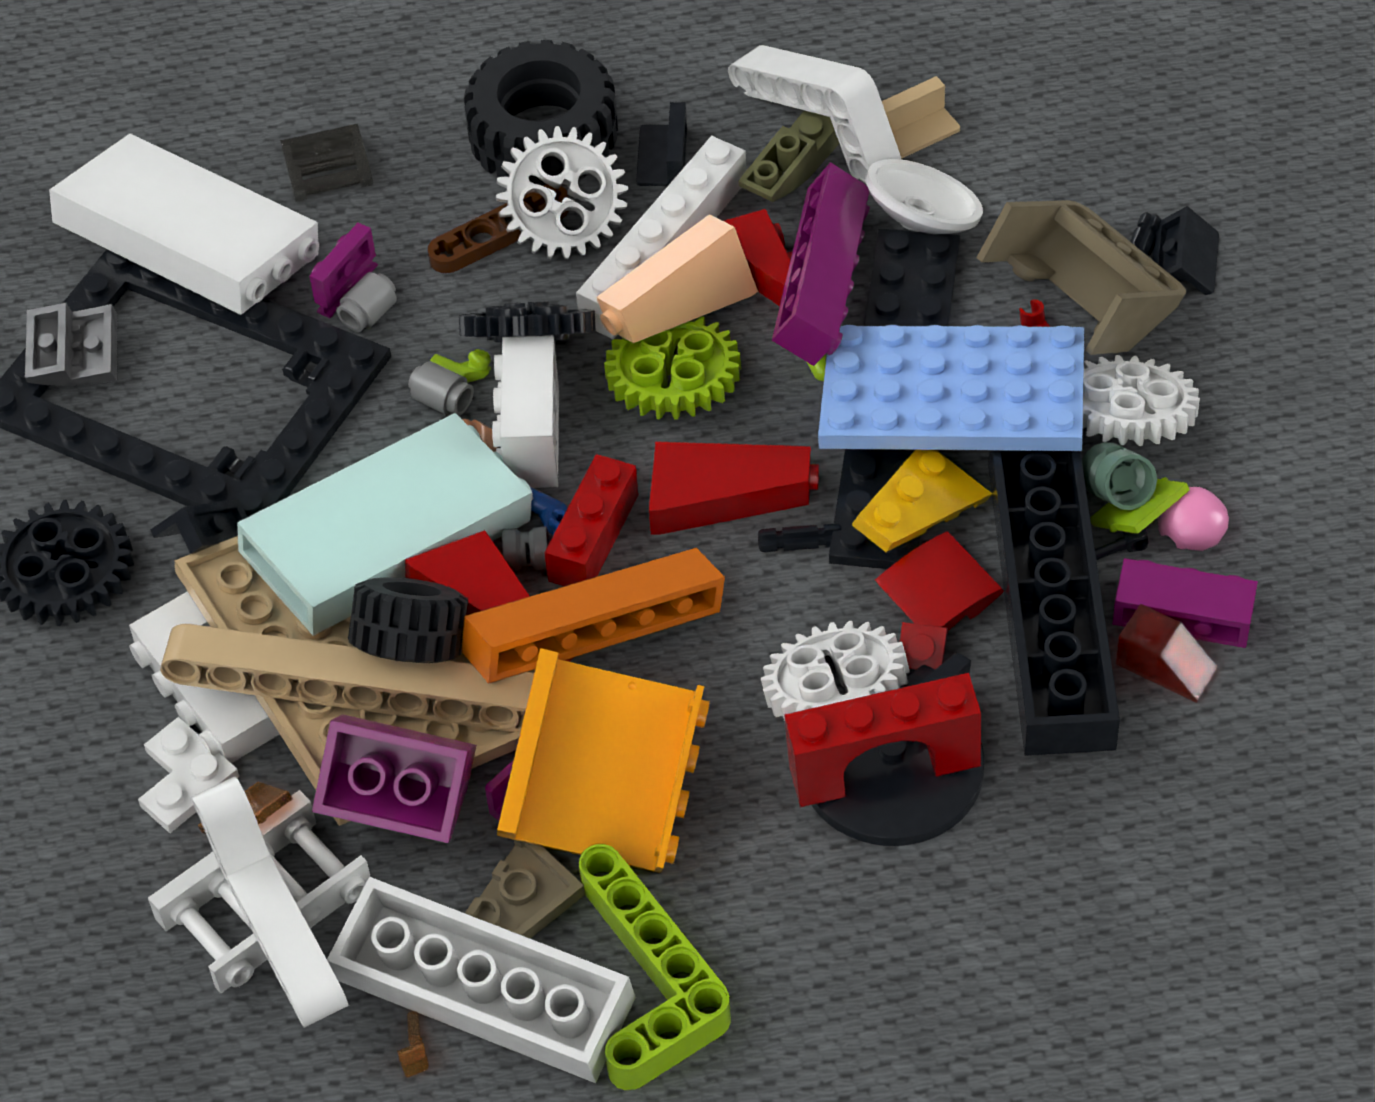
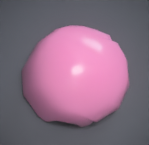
M1189 487L1190 491L1158 517V529L1161 536H1169L1179 549L1204 551L1220 542L1228 529L1229 516L1225 505L1212 492L1201 487Z

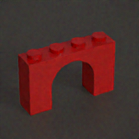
M969 673L784 714L789 768L800 807L844 798V771L848 764L860 754L887 743L899 741L925 743L935 776L981 766V711Z

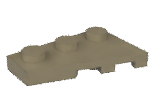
M514 840V847L504 861H499L492 872V880L481 896L474 898L465 914L531 939L585 895L584 885L543 846Z

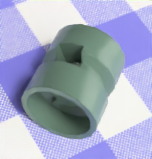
M1103 442L1094 445L1086 452L1082 459L1087 492L1120 509L1133 510L1143 506L1150 500L1156 489L1157 475L1150 460L1116 443Z

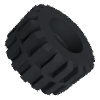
M385 577L359 582L354 586L348 634L349 643L367 654L395 661L438 663L455 659L462 652L464 616L467 614L468 598L450 587L423 580Z

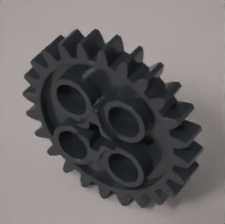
M549 301L528 302L527 310L525 303L517 302L504 303V306L486 307V312L459 315L460 336L487 337V340H494V342H502V337L554 335V340L569 339V334L586 333L596 330L595 310L568 309V305L549 304Z
M63 500L60 509L53 510L48 502L45 503L43 514L38 515L34 510L29 509L28 515L30 520L27 522L15 518L13 520L16 528L15 532L7 530L1 532L4 543H0L1 602L6 601L11 613L20 610L21 616L25 621L36 614L39 625H43L49 616H54L57 626H61L64 617L71 615L75 623L80 622V612L84 610L92 616L97 615L95 608L97 603L110 607L112 603L109 593L122 594L124 591L121 581L131 580L128 567L134 566V560L131 553L133 548L130 538L126 534L123 523L117 524L112 512L104 516L100 505H96L88 512L85 501L81 500L75 509H70L67 500Z

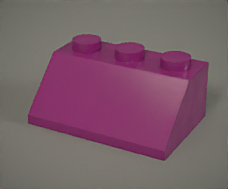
M342 714L330 720L312 812L449 843L468 789L477 745Z

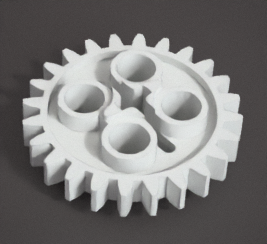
M556 126L553 138L548 139L546 133L541 129L538 131V143L536 144L527 136L524 137L525 152L514 147L511 149L510 153L516 160L515 164L505 161L502 163L501 167L510 175L509 177L497 178L496 183L507 188V190L497 194L496 201L507 202L508 205L499 212V216L512 217L513 220L506 228L507 232L520 229L522 233L517 243L520 245L531 239L533 241L531 253L533 254L541 246L547 247L548 259L552 258L556 249H561L565 260L569 259L571 248H576L581 256H585L586 243H589L595 249H599L601 247L598 238L599 234L609 239L613 236L607 224L620 225L622 219L614 213V210H621L627 207V203L618 199L617 195L627 192L628 186L616 184V180L622 177L625 171L624 169L612 170L611 165L617 159V155L614 154L605 158L602 153L606 143L602 142L595 148L591 146L592 133L590 132L581 141L577 139L575 127L571 129L568 137H563L560 127ZM549 156L557 157L563 164V172L557 176L547 175L541 168V161ZM584 174L595 176L600 184L599 191L594 194L584 193L578 186V178ZM529 176H536L555 189H559L561 184L567 185L569 187L567 192L569 196L593 204L595 210L589 211L569 198H564L562 203L555 200L556 193L553 190L530 182ZM529 193H539L544 197L546 207L541 212H530L524 206L523 198ZM569 210L576 211L582 218L581 228L574 231L564 228L560 221L561 214Z
M1116 355L1115 360L1109 362L1104 357H1099L1098 364L1086 360L1084 361L1083 428L1087 427L1086 436L1090 437L1099 433L1103 435V442H1107L1114 437L1118 438L1120 445H1125L1129 439L1134 440L1138 446H1143L1144 439L1160 444L1161 436L1175 440L1176 432L1186 434L1188 426L1195 425L1200 398H1198L1199 389L1193 388L1192 379H1183V371L1170 373V364L1160 367L1154 366L1155 359L1141 363L1137 356H1133L1130 361H1124L1120 355Z
M848 621L841 629H837L836 624L831 622L827 631L821 632L815 626L812 627V636L805 637L804 635L796 634L797 643L795 645L782 643L783 654L776 653L770 655L772 664L763 667L765 676L761 677L768 708L772 707L775 717L783 716L784 718V714L899 689L900 686L908 684L906 673H909L910 670L903 643L897 642L895 633L886 635L883 626L871 631L869 622H865L856 629L853 626V622ZM829 655L831 657L839 681L845 689V695L839 693L831 668L826 663L824 656Z

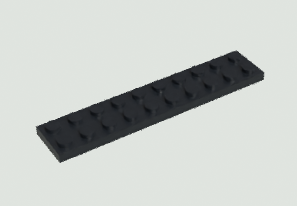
M878 229L864 326H949L960 235ZM845 449L834 524L838 523L841 525L842 530L832 531L829 564L888 569L899 559L920 546L921 535L885 552L852 526L859 513L915 450Z

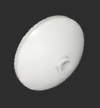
M883 159L871 164L866 174V184L874 200L890 217L910 231L928 234L960 233L975 227L983 214L981 202L970 189L953 177L932 167L908 160Z

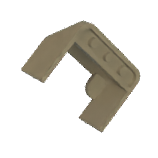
M1070 200L1006 202L976 257L981 262L1007 261L1013 266V272L1026 281L1049 279L1099 322L1094 328V335L1085 349L1090 355L1118 354L1119 352L1130 351L1179 306L1186 294L1185 287L1101 217L1088 207Z

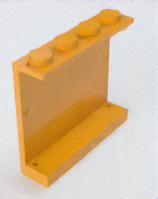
M540 648L497 828V836L581 855L585 849L592 845L606 844L617 850L630 867L661 873L664 863L673 864L676 856L679 836L671 835L675 817L684 818L690 791L681 789L685 771L694 773L700 746L692 744L695 726L704 728L710 701L702 700L704 686L697 685L696 690L692 691L559 660V652Z

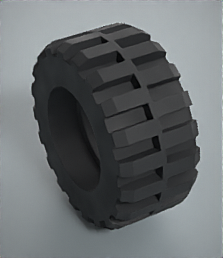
M541 40L539 44H530V41L521 42L518 45L519 47L510 49L508 46L499 50L495 58L490 56L480 65L481 70L477 69L471 76L464 94V109L471 151L476 160H481V166L490 174L495 171L497 172V178L509 177L510 175L501 166L503 161L515 164L516 160L510 153L511 149L514 147L525 152L524 137L527 136L536 144L538 143V131L541 129L546 133L548 139L553 138L556 126L560 127L563 137H568L571 129L575 127L577 139L581 141L590 132L592 133L591 146L595 148L602 142L606 143L602 153L605 158L609 156V149L612 150L615 146L618 122L613 79L602 62L598 59L594 60V56L582 48L577 51L573 44L562 42L561 45L553 44L552 40ZM536 106H557L568 110L558 117L543 121H529L515 117L518 113ZM549 156L541 161V168L547 175L557 176L563 172V164L557 157ZM529 176L530 182L541 183V186L546 185L538 177Z

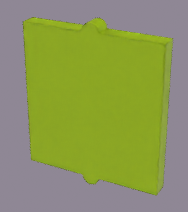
M1167 477L1157 479L1156 489L1152 497L1143 506L1133 510H1124L1108 502L1090 517L1091 524L1095 527L1110 529V532L1118 530L1138 534L1190 491L1188 484L1184 482L1170 481Z

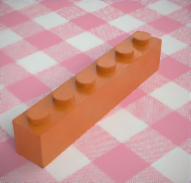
M696 547L464 616L462 653L489 684L536 669L540 648L559 652L558 659L567 660L719 613L725 577Z

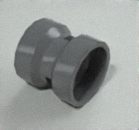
M547 526L533 527L529 532H520L516 528L502 530L503 557L513 572H519L523 567H533L536 571L547 570L544 553L549 545ZM527 543H529L530 555H527Z

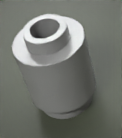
M366 273L340 299V306L336 309L339 319L346 327L357 333L361 332L364 328L370 329L396 303L395 285L384 274Z
M431 361L416 367L409 378L408 385L411 389L412 399L447 416L452 413H456L458 416L462 415L472 401L474 388L467 383L465 377Z

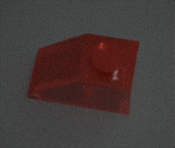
M1143 604L1139 605L1119 635L1116 665L1195 703L1198 702L1218 671L1215 663L1181 622Z

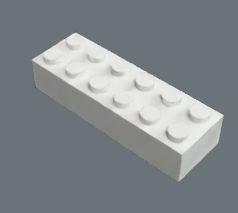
M372 877L368 878L327 958L339 982L593 1083L597 1082L606 1062L605 1046L608 1039L621 1030L636 998L628 976Z

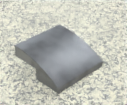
M67 303L27 310L25 379L27 382L42 385L75 386L117 381V312L112 304L74 312L71 311Z

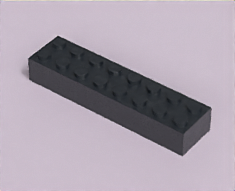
M989 450L988 469L1024 756L1114 751L1117 749L1120 717L1080 451Z

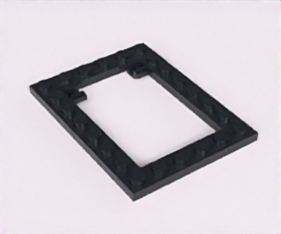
M106 249L64 300L63 303H67L72 312L110 304L114 307L127 290H131L292 354L293 356L282 369L283 375L293 382L308 387L306 394L309 396L267 451L260 450L255 458L248 456L245 461H242L236 456L234 449L223 446L210 465L206 467L41 399L40 397L50 385L27 382L25 379V348L0 378V428L185 506L239 499L247 517L290 495L392 356L390 348L266 299H262L240 315ZM310 362L317 364L311 373L305 369ZM229 471L231 473H234V476L232 478L228 475H225V473Z

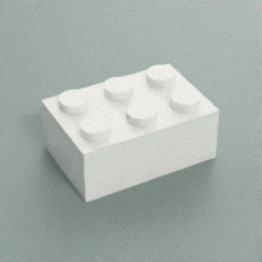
M554 335L502 337V354L494 355L495 380H501V382H498V388L493 389L494 413L501 414L497 415V421H493V446L501 447L496 448V452L503 457V463L518 478L524 479L530 487H558L559 381Z

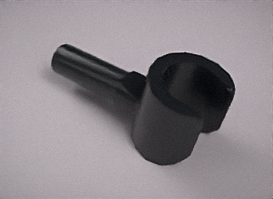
M1144 528L1138 534L1123 531L1124 537L1095 549L1096 560L1126 549L1128 552L1145 550L1149 544L1147 528Z

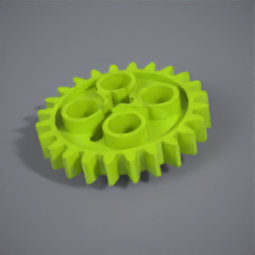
M703 316L695 322L688 321L635 343L623 337L622 340L613 339L611 341L612 350H606L604 368L608 390L614 391L616 401L625 400L627 410L639 405L640 416H644L651 410L656 411L657 419H661L665 412H671L674 420H678L680 412L686 410L690 416L695 417L697 407L700 406L707 411H711V400L720 403L725 402L724 392L733 393L735 391L734 382L740 381L741 357L740 352H738L737 341H731L729 330L720 332L718 322L706 327L705 317ZM676 345H677V346H678V355H675V356H674V351H675V348H676ZM671 374L672 379L668 387L667 375Z

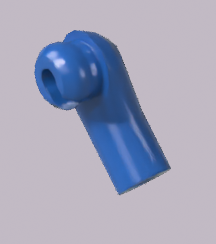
M530 487L533 494L531 511L539 515L543 525L547 526V532L554 535L567 510V506L565 503Z

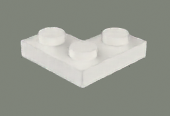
M177 717L144 744L146 753L170 774L141 796L138 801L143 810L169 833H172L197 812L191 797L236 776L238 778L239 773L237 768L220 753L214 756L211 755L198 739V734Z

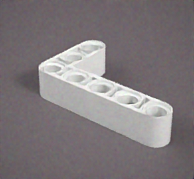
M759 45L728 67V74L732 84L735 87L741 86L745 89L746 92L744 94L747 96L829 116L849 171L856 179L860 178L866 183L865 178L868 169L876 161L901 159L877 87L865 70L764 45Z
M232 777L191 797L219 867L302 1026L305 1028L349 1006L331 966L269 854L252 807L237 777Z

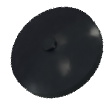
M899 741L877 746L857 756L846 767L844 771V798L813 804L812 807L830 826L858 841L881 846H904L930 840L945 833L959 823L968 814L977 800L984 777V751L982 743L980 767L935 776L925 743Z

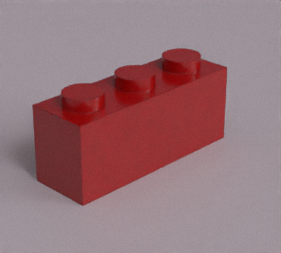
M598 454L595 455L544 552L548 582L568 586L598 576L639 496L636 465Z

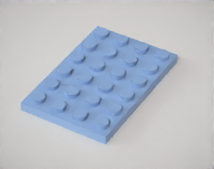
M844 325L840 327V333L843 334L841 343L832 355H827L818 431L819 449L1082 451L1084 327Z

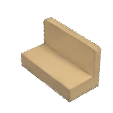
M937 76L882 101L901 159L960 131V125L944 108L945 85Z

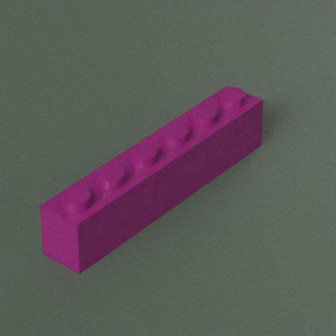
M831 162L807 189L772 337L773 342L813 366L825 354L832 355L841 343L843 334L840 333V327L848 313V307L845 306L846 299L854 286L851 276L859 261V255L856 252L865 234V231L862 230V224L870 210V206L867 205L870 192L867 185Z

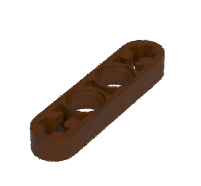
M548 184L543 185L556 193L555 200L562 203L564 198H569L566 189L562 186L559 189H555ZM529 193L523 198L524 206L530 212H541L546 207L545 199L539 193ZM507 203L434 238L428 245V257L431 267L440 273H452L517 242L522 233L520 229L507 232L506 228L509 225L507 220L511 216H499V212L508 206ZM569 211L563 212L560 220L566 217ZM479 233H487L492 236L490 240L484 243H477L471 240L473 236ZM446 251L448 254H453V255L450 256V257H447V255H445V254H440V253Z

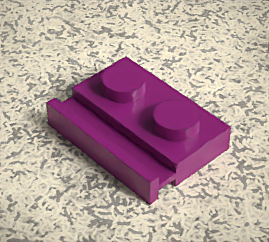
M357 222L347 234L340 237L335 248L326 258L318 262L312 269L309 277L314 301L320 305L317 313L330 319L340 306V299L366 273L372 272L378 266L377 263L372 261L376 253L370 227Z

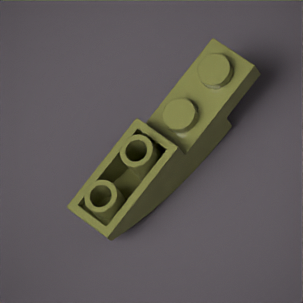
M804 110L790 128L782 126L738 180L739 186L771 202L781 199L797 189L811 177L840 144L830 117Z

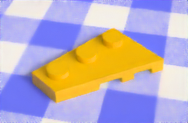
M915 450L859 513L852 526L882 550L888 552L924 534L928 528L942 521L948 522L972 506L974 508L986 502L992 493L938 450Z

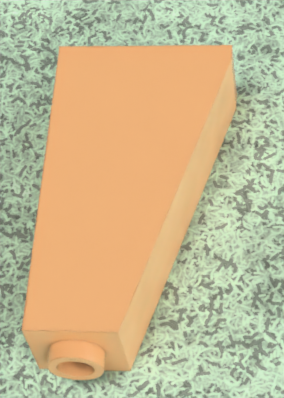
M709 214L596 298L602 311L600 319L606 330L612 335L618 334L635 343L749 298L756 294L758 290L735 227Z

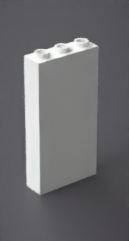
M130 133L49 189L53 223L240 315L254 304L260 302L281 283L286 282L291 275L304 265L313 261L319 251L318 222Z

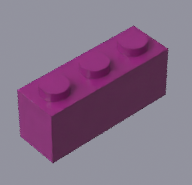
M1124 558L1115 598L1112 625L1246 648L1258 581L1244 579L1236 575L1225 576L1202 572L1189 567L1179 568L1155 564L1149 560Z

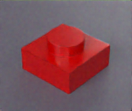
M902 622L900 642L903 643L909 669H918L921 665H927L936 669L943 664L948 628Z

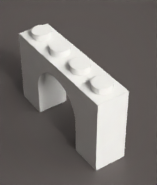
M188 591L129 625L134 643L129 645L135 660L142 668L150 665L155 672L152 674L153 681L160 693L165 698L171 694L178 702L175 704V709L179 717L189 727L194 724L201 732L198 734V739L211 755L214 756L220 753L230 763H233L279 735V732L255 695L180 685L169 681L162 675L160 667L171 629L179 624L210 627Z

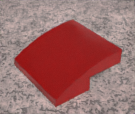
M948 531L915 548L875 579V582L914 624L948 628V631L965 616L971 620L979 615L1004 592L1000 585Z

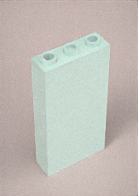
M454 413L237 522L238 551L314 636L351 616L355 584L373 578H405V560L484 530L491 540L494 541L502 536L503 529L518 528L530 522L533 494L528 483L524 479L518 478L503 463V457L498 452H493L481 440L477 430L473 426L467 425Z

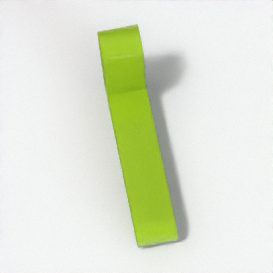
M595 844L585 849L579 858L581 883L584 885L585 896L667 999L658 1007L616 1032L608 1039L605 1046V1057L610 1081L617 1088L635 1090L722 1036L728 1030L731 1023L730 999L725 985L618 851L606 844ZM598 872L609 873L608 875L601 877L594 876V874ZM624 905L636 906L635 908L630 910L619 909ZM652 938L663 940L657 944L646 943L647 940ZM678 972L690 974L686 978L677 979L672 977ZM711 1006L718 1009L716 1012L708 1014L699 1011L704 1007ZM665 1032H675L679 1034L678 1036L672 1039H663L659 1037L661 1034ZM626 1057L638 1059L636 1063L631 1065L618 1063Z

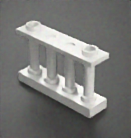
M300 790L257 820L269 854L309 928L316 925L344 903L351 904L358 900L370 877L367 861L362 855L347 866H344L311 831L312 827L316 825L314 812H312L311 801ZM290 842L293 844L298 843L329 876V879L308 894L274 858L275 853ZM211 852L148 897L155 920L165 931H168L176 924L185 925L216 960L208 967L215 988L220 993H223L231 986L239 987L246 983L253 975L254 969L264 963L267 958L254 933L231 949L198 912L199 908L212 898L222 897L251 929L219 867L214 852Z

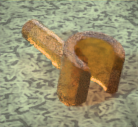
M411 1011L407 1014L410 1046L397 1050V1055L406 1078L424 1072L429 1067L425 1047L420 1037L419 1014L416 1011Z

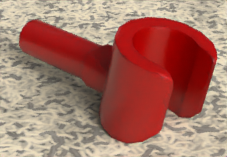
M1036 299L1030 301L1032 313H1027L1024 309L1019 308L1022 326L1051 327L1045 321L1044 304Z

